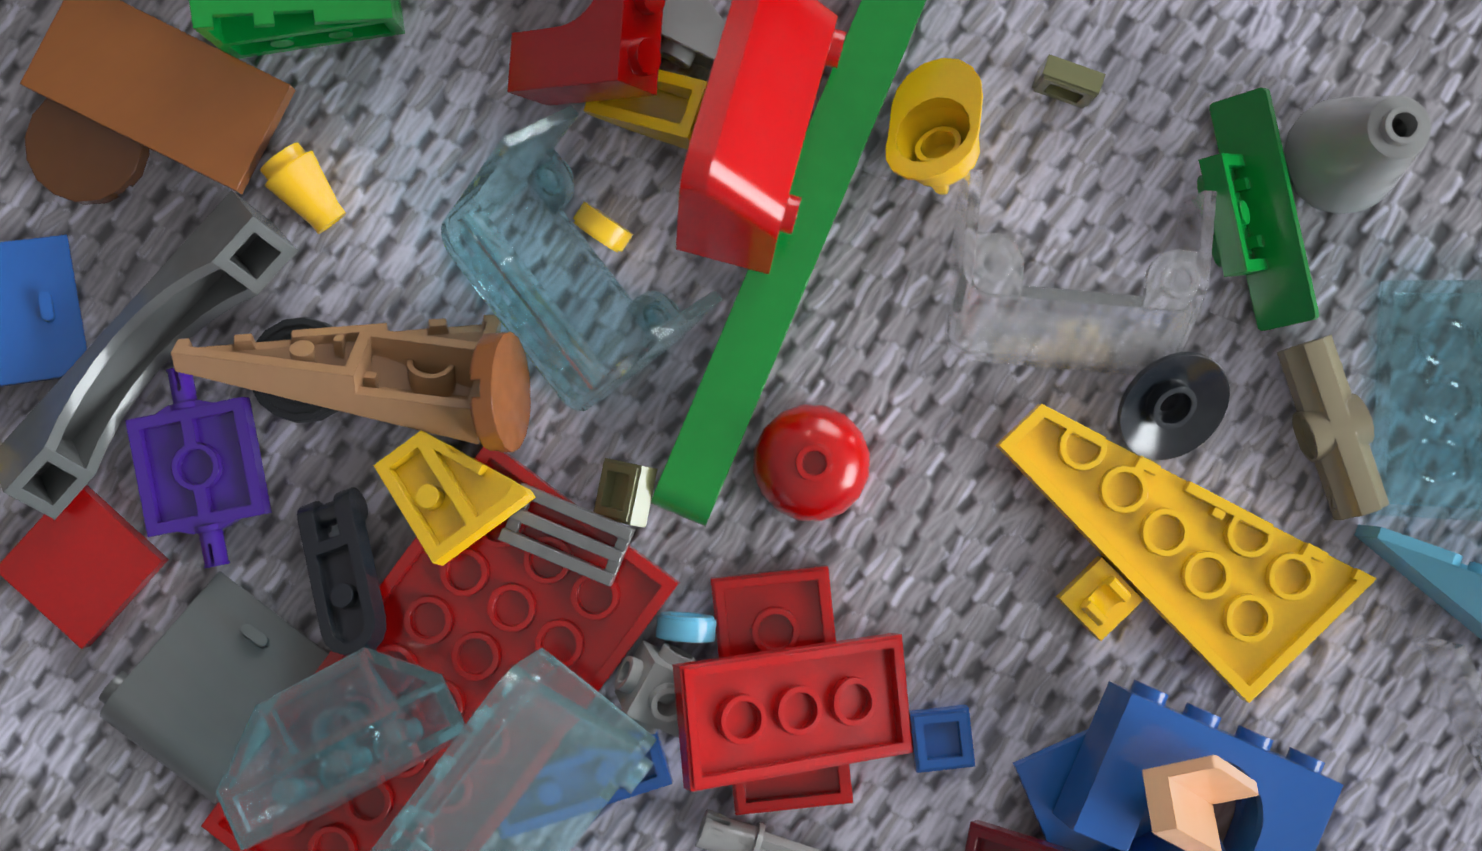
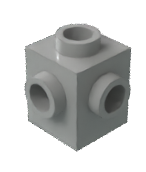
M642 640L634 656H627L621 663L615 677L614 692L625 713V720L645 733L656 734L659 729L679 738L672 664L696 661L694 656L671 643L665 642L662 648H659Z

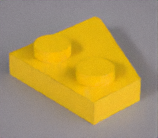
M422 430L373 465L432 563L441 566L445 565L536 498L533 492L525 486Z

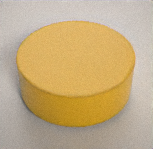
M585 201L573 217V220H575L573 223L617 253L623 251L633 236L629 230Z

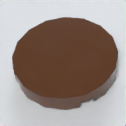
M47 98L32 114L25 134L26 159L36 179L54 195L83 205L106 204L119 198L118 194L124 192L129 186L133 187L143 176L150 155L149 148Z

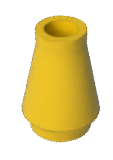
M298 142L278 152L260 168L261 173L268 180L265 183V187L307 221L317 234L326 231L346 215L314 152H306Z

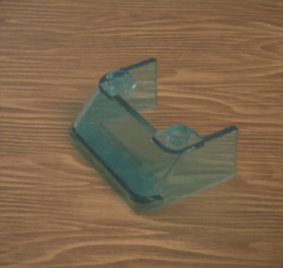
M571 105L500 140L444 219L441 226V236L445 249L506 330L513 332L520 339L527 357L557 396L568 407L577 411H586L677 343L722 298L714 290L681 312L671 299L657 291H647L632 301L563 211L574 194L573 174L568 164L562 160L554 147L579 116L578 112Z

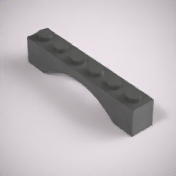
M231 190L0 445V485L3 492L56 519L96 475L106 449L123 418L142 390L172 357L171 351L177 340L190 339L212 320L234 306L257 296L295 255L298 250L281 230Z

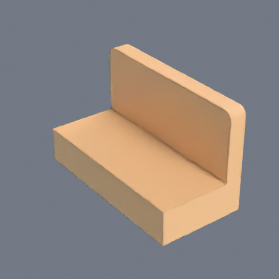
M1217 755L1142 770L1152 833L1185 851H1222L1213 805L1259 795L1257 783Z

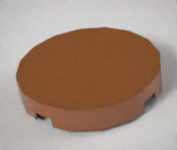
M513 332L487 333L480 338L475 346L470 364L469 375H471V381L480 380V397H471L470 413L475 433L484 448L501 453L514 452L520 449L527 435L530 420V372L526 353L520 339Z

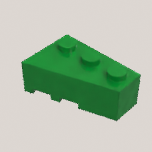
M189 0L193 28L221 51L237 59L405 34L400 0Z

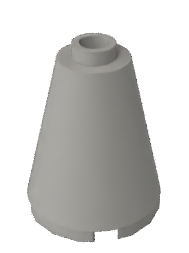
M1406 96L1335 97L1313 105L1300 115L1289 130L1284 147L1286 165L1294 183L1292 184L1299 197L1316 209L1334 214L1359 212L1374 206L1389 194L1427 144L1431 133V122L1427 111L1419 102Z

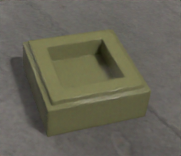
M1049 54L1038 68L1032 88H1034V92L1083 109L1099 95L1106 74Z
M605 458L594 512L616 522L646 528L658 469Z

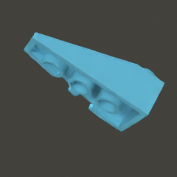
M1358 524L1354 536L1482 640V564L1469 562L1468 565L1461 563L1463 556L1384 527Z

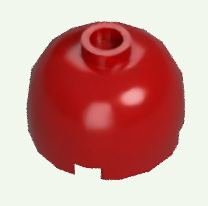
M802 404L779 413L763 428L754 448L753 473L761 494L778 512L798 521H823L844 513L860 498L869 478L870 452L862 431L847 415L826 405Z

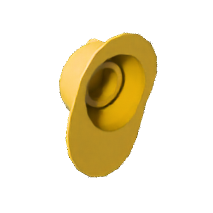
M939 58L923 63L909 73L897 88L891 106L888 138L885 146L886 162L893 173L908 180H915L926 187H932L939 195H946L951 184L964 178L975 167L980 154L979 131L983 90L982 81L971 65L952 58Z

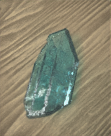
M364 647L255 705L235 749L226 775H223L215 793L242 851L350 801L432 757L469 730L442 674Z

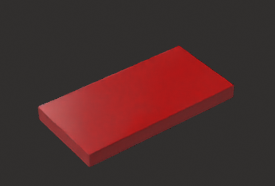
M828 565L711 577L714 616L717 620L716 636L719 658L836 641ZM849 764L732 785L735 815L853 803Z
M888 633L672 664L684 789L690 792L913 753L902 634Z

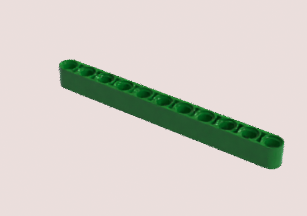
M861 0L844 40L838 66L833 68L805 134L790 191L791 195L802 197L792 234L779 232L769 274L748 269L651 501L652 505L706 527L926 0Z

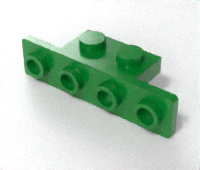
M1260 87L1213 102L1209 110L1219 154L1198 160L1202 175L1197 179L1199 198L1203 206L1210 211L1214 233L1210 236L1212 257L1215 263L1222 267L1224 277L1246 275L1256 324L1260 331L1316 320L1319 317V310L1270 90Z

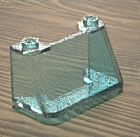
M542 647L515 664L496 684L371 851H571L619 788L623 787L631 794L648 773L654 763L645 755L657 739Z

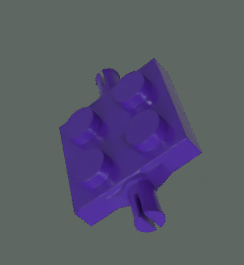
M169 368L166 370V373L168 375L173 404L166 406L156 414L125 420L147 537L175 532L198 534L204 569L230 564L223 529L244 518L272 513L251 401L249 397H238L218 402L198 400L193 375L176 372L174 368Z

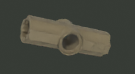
M1332 335L1277 352L1297 410L1292 417V426L1299 448L1309 461L1315 463L1333 519L1345 520L1382 510L1383 507L1390 505L1369 445L1373 442L1375 436L1372 417L1363 400L1358 395L1351 393Z

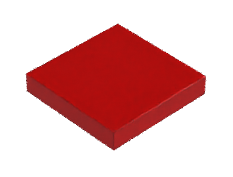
M86 485L56 519L45 514L0 562V575L79 648L84 649L90 647L169 559L94 490Z

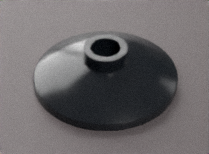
M1196 352L1173 353L1159 358L1146 366L1130 382L1118 407L1117 426L1124 443L1137 455L1152 460L1173 459L1199 447L1215 432L1227 411L1230 387L1225 372L1211 358Z

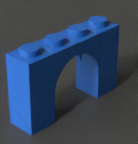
M1134 680L1130 690L1113 682H1108L1052 812L1071 830L1120 851H1128L1148 806L1142 770L1217 755L1257 783L1259 793L1255 797L1236 800L1234 815L1223 840L1225 851H1316L1344 786L1321 773L1325 762L1292 747L1289 748L1286 757L1272 752L1270 748L1274 740L1241 725H1238L1234 735L1218 728L1221 717L1188 702L1183 712L1165 705L1168 694L1140 681Z

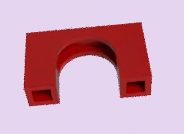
M593 0L579 17L565 25L512 33L507 92L550 106L657 95L658 71L661 64L660 45L663 8L666 0Z

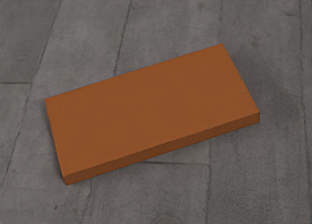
M63 0L20 82L27 89L240 194H243L296 91L290 84L120 0Z

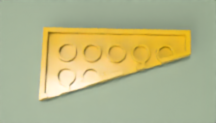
M1043 404L1036 405L995 445L1235 694L1247 703H1250L1377 579L1360 569L1353 568L1339 561L1322 549L1310 543H1305L1274 527V524L1203 487L1176 476L1161 468L1157 463L1143 456H1138L1107 440L1105 436Z

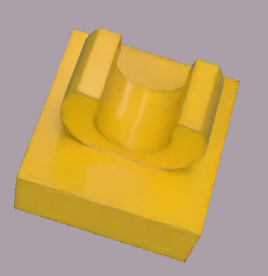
M1099 556L1055 596L1099 641H1102L1143 601L1129 584Z

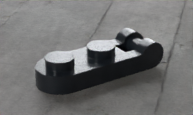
M356 487L336 493L331 502L323 504L320 501H314L301 506L297 511V521L321 636L325 645L332 652L352 657L366 656L376 650L383 641L387 629L385 609L365 522L368 518V507L363 494ZM338 524L340 534L330 538L329 534L332 531V526Z

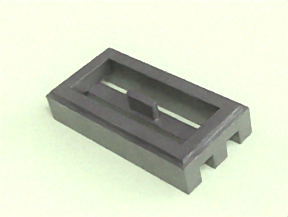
M521 483V485L530 489L536 498L532 501L617 536L616 544L614 547H611L528 512L531 501L509 517L505 528H502L498 540L602 584L612 586L635 529L526 483ZM521 524L528 525L608 559L606 568L594 565L519 533Z

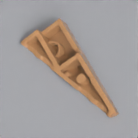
M492 314L484 315L482 324L448 327L446 318L429 319L427 329L389 331L387 323L301 329L291 331V340L255 342L252 333L234 335L233 344L193 347L190 339L187 338L177 340L171 351V356L176 372L479 444L480 440L475 433L470 413L471 397H480V380L471 381V375H469L474 348L480 338L487 333L501 332L502 321L501 315Z

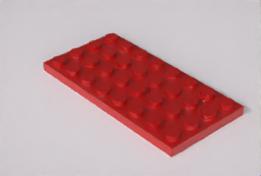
M483 446L474 458L519 484L526 483L575 504L507 452L489 451ZM531 501L527 510L611 547L615 546L618 539L617 536L534 501ZM509 518L443 566L432 563L420 541L415 537L380 584L387 625L381 644L370 654L360 657L346 656L330 651L202 823L201 827L232 851H482L680 582L629 544L612 586H607L498 540L502 528H505ZM523 523L518 531L523 535L604 569L608 563V559Z

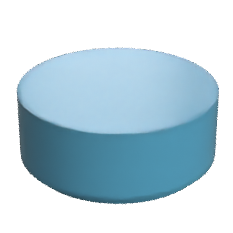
M661 612L660 615H657L656 637L677 642H714L717 620L712 615L701 613Z

